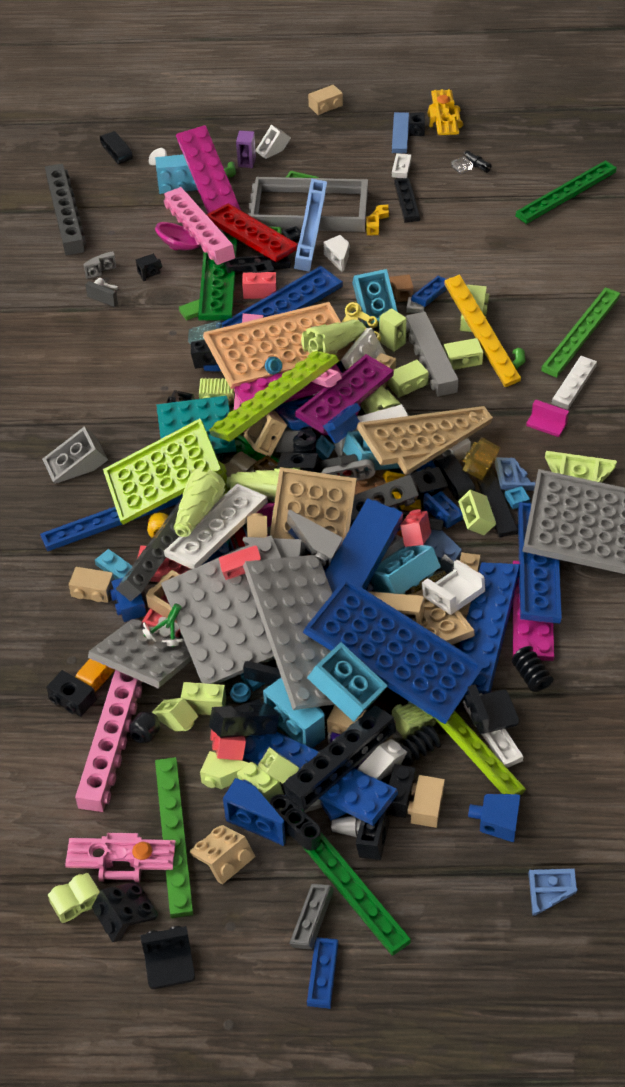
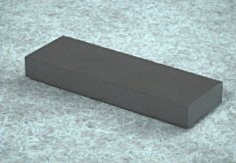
M311 884L289 943L292 948L313 949L334 891L331 885Z

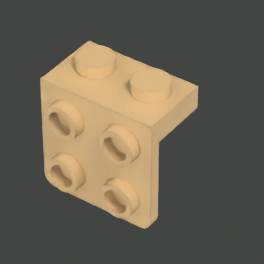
M224 825L213 829L211 834L197 842L195 847L190 850L193 857L209 865L217 882L222 885L256 857L246 837Z

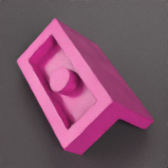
M535 400L532 406V414L526 426L560 437L567 425L569 411Z

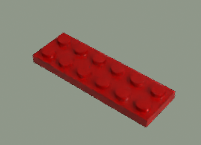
M229 203L206 214L218 228L275 262L297 251V243Z

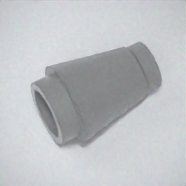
M354 816L333 819L331 825L332 832L357 837L361 820Z

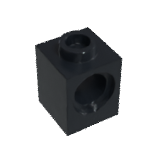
M425 112L410 113V136H425Z

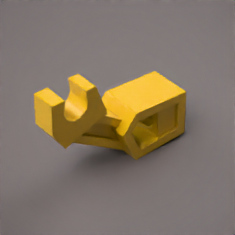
M388 205L377 206L375 211L366 217L367 235H379V219L389 217Z

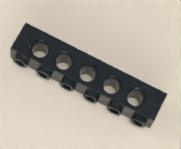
M376 705L369 711H366L361 718L351 724L347 730L336 737L323 750H320L313 759L305 763L300 770L283 783L286 797L303 811L308 809L380 744L396 732L394 717Z

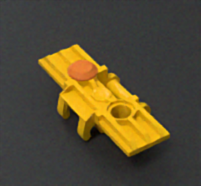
M441 89L431 91L433 104L429 105L428 108L429 126L433 127V123L436 122L438 135L459 134V128L463 126V121L460 119V107L454 105L452 90Z

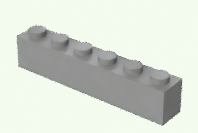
M426 312L406 315V333L409 335V342L414 345V352L416 356H419V362L429 372L428 378L431 389L435 390L437 397L457 393L458 378Z

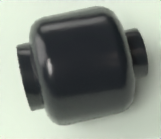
M140 712L129 725L130 736L138 743H149L160 730L158 717L151 712Z

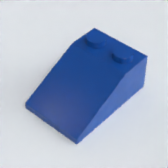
M235 778L223 797L226 821L284 846L286 839L282 817L251 782Z

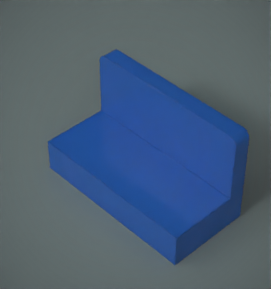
M358 403L346 407L323 425L334 444L345 438L347 432H352L357 428L360 420L355 413L361 409Z

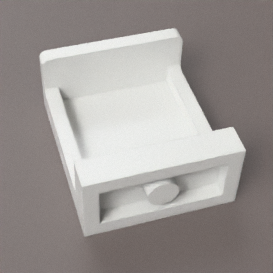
M456 560L454 561V570L434 583L428 578L422 582L423 596L452 615L485 592V579L481 573L476 572L467 564Z

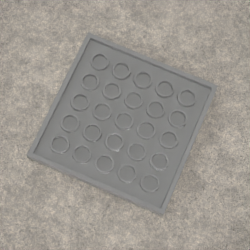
M538 469L522 552L625 574V488Z
M272 535L231 552L234 553L256 545L261 560L281 558ZM219 558L161 583L171 609L175 603L182 606L176 621L199 678L205 684H219L244 673L243 665L245 661L264 664L275 659L246 574L225 580Z

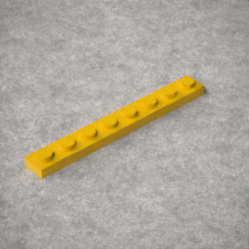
M457 275L444 280V285L475 338L478 339L482 350L504 387L520 382L521 377L462 277Z

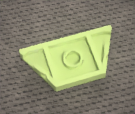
M546 451L545 459L552 472L601 483L616 468L617 464L616 460Z

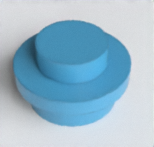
M269 357L265 362V369L269 374H277L282 369V362L277 357Z
M236 683L230 691V696L233 701L242 703L250 698L251 690L244 683Z

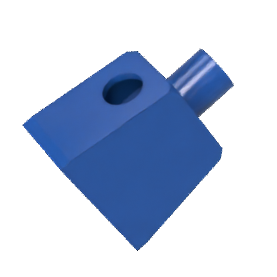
M486 794L483 806L470 804L468 817L481 819L480 831L482 833L514 842L520 795Z

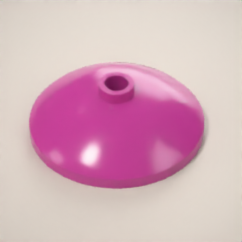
M160 222L155 227L157 235L173 250H193L201 246L196 243L195 238H192L189 231L185 230L183 226L169 222Z

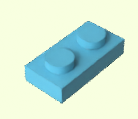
M107 549L95 559V565L103 571L112 572L114 579L123 578L132 567V565L110 549Z

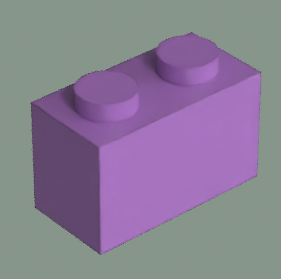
M239 131L236 140L238 167L253 168L256 159L255 133L253 131Z

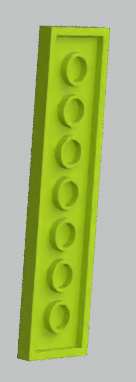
M318 351L310 353L308 358L298 362L293 369L284 372L278 380L270 382L267 388L258 391L252 399L244 401L241 407L229 412L223 420L215 422L213 427L209 429L211 436L232 441L339 362L337 355Z

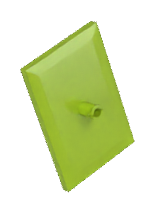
M201 418L103 469L120 522L123 525L183 494L188 478L193 470L204 468L202 472H207L210 469L218 475L223 473Z

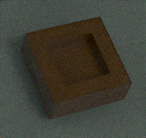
M266 455L253 465L254 470L277 469L278 463Z

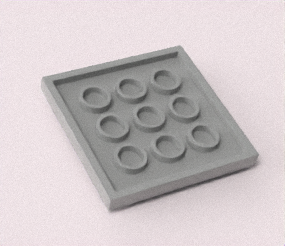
M131 619L89 650L88 658L156 688H160L192 661L185 641L179 642V645L175 647L167 646V642H162V639H170V636L162 637L159 633L160 630L153 633L157 639L156 642L153 639L148 640L147 637H144L142 630L145 628L142 622L136 619Z

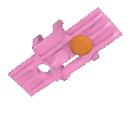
M107 833V836H102V839L69 838L65 867L99 869V882H104L105 880H134L136 883H139L142 870H173L176 841L142 839L138 833ZM96 849H103L105 851L101 857H94L92 855ZM114 861H127L130 863V867L135 868V871H106V869L113 867Z

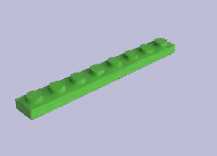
M605 287L543 364L541 371L557 378L619 300L620 293Z
M174 757L155 760L163 840L176 841L173 870H166L170 917L193 915L177 759Z

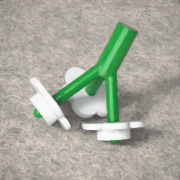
M175 603L168 617H160L158 624L152 629L144 622L143 626L145 629L142 630L144 637H147L148 640L153 639L156 642L157 639L153 633L160 630L159 633L162 637L170 636V639H162V642H167V646L175 647L179 645V642H183V638H175V634L179 630L175 620L182 606Z

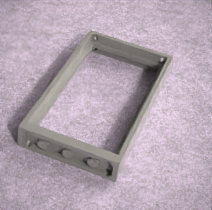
M256 177L255 183L252 184L251 203H249V212L251 213H248V215L268 227H281L282 230L294 226L302 230L304 216L258 215L262 192L309 193L311 179L327 181L326 193L361 194L359 217L321 216L318 231L365 232L368 179Z

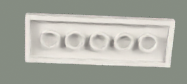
M236 484L215 503L210 512L204 516L189 536H179L164 550L165 557L190 569L201 566L247 522V516L257 513L268 502L267 496Z

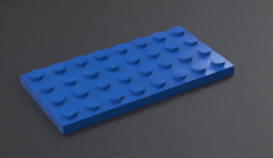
M346 577L303 631L305 635L330 651L342 642L385 682L389 689L444 724L447 723L467 693L468 686L473 684L484 667L480 662Z

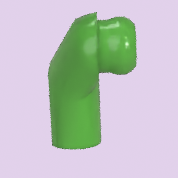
M229 162L227 164L228 167L224 171L227 177L231 178L235 176L236 169L235 163Z

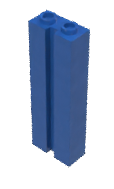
M367 498L325 572L332 594L345 577L366 590L400 528L403 512L397 508L388 507L379 501Z

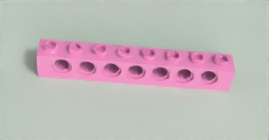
M182 187L164 193L165 207L170 209L171 214L176 216L177 221L182 223L185 230L189 231L190 236L195 238L196 243L202 246L203 251L208 253L211 260H214L219 265L235 258L233 244Z
M117 670L114 672L75 796L78 809L103 812L105 805L109 804L111 797L110 788L116 782L115 771L121 765V751L125 750L127 744L126 734L130 732L129 725L132 722V715H135L137 711V698H140L142 694V681Z

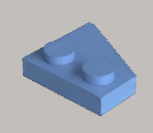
M496 457L495 467L501 490H511L522 486L524 490L534 491L535 481L531 482L527 478L528 473L519 466V463L514 458Z
M431 530L430 536L424 543L426 546L433 547L438 561L444 554L453 561L458 560L461 555L462 549L442 530Z
M575 869L529 870L528 872L532 915H537L577 892Z

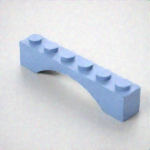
M311 179L294 269L310 272L327 181Z

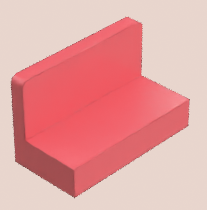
M256 545L219 558L225 580L246 574L243 568L245 561L261 560Z

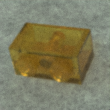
M481 437L479 442H474L470 451L467 452L463 460L465 462L463 471L483 480L501 447Z

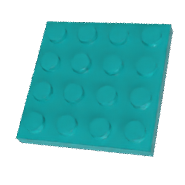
M227 396L156 404L161 439L201 418L216 454L236 452L234 439L232 441L223 440L211 436L209 429L213 427L215 422L223 420L230 412Z

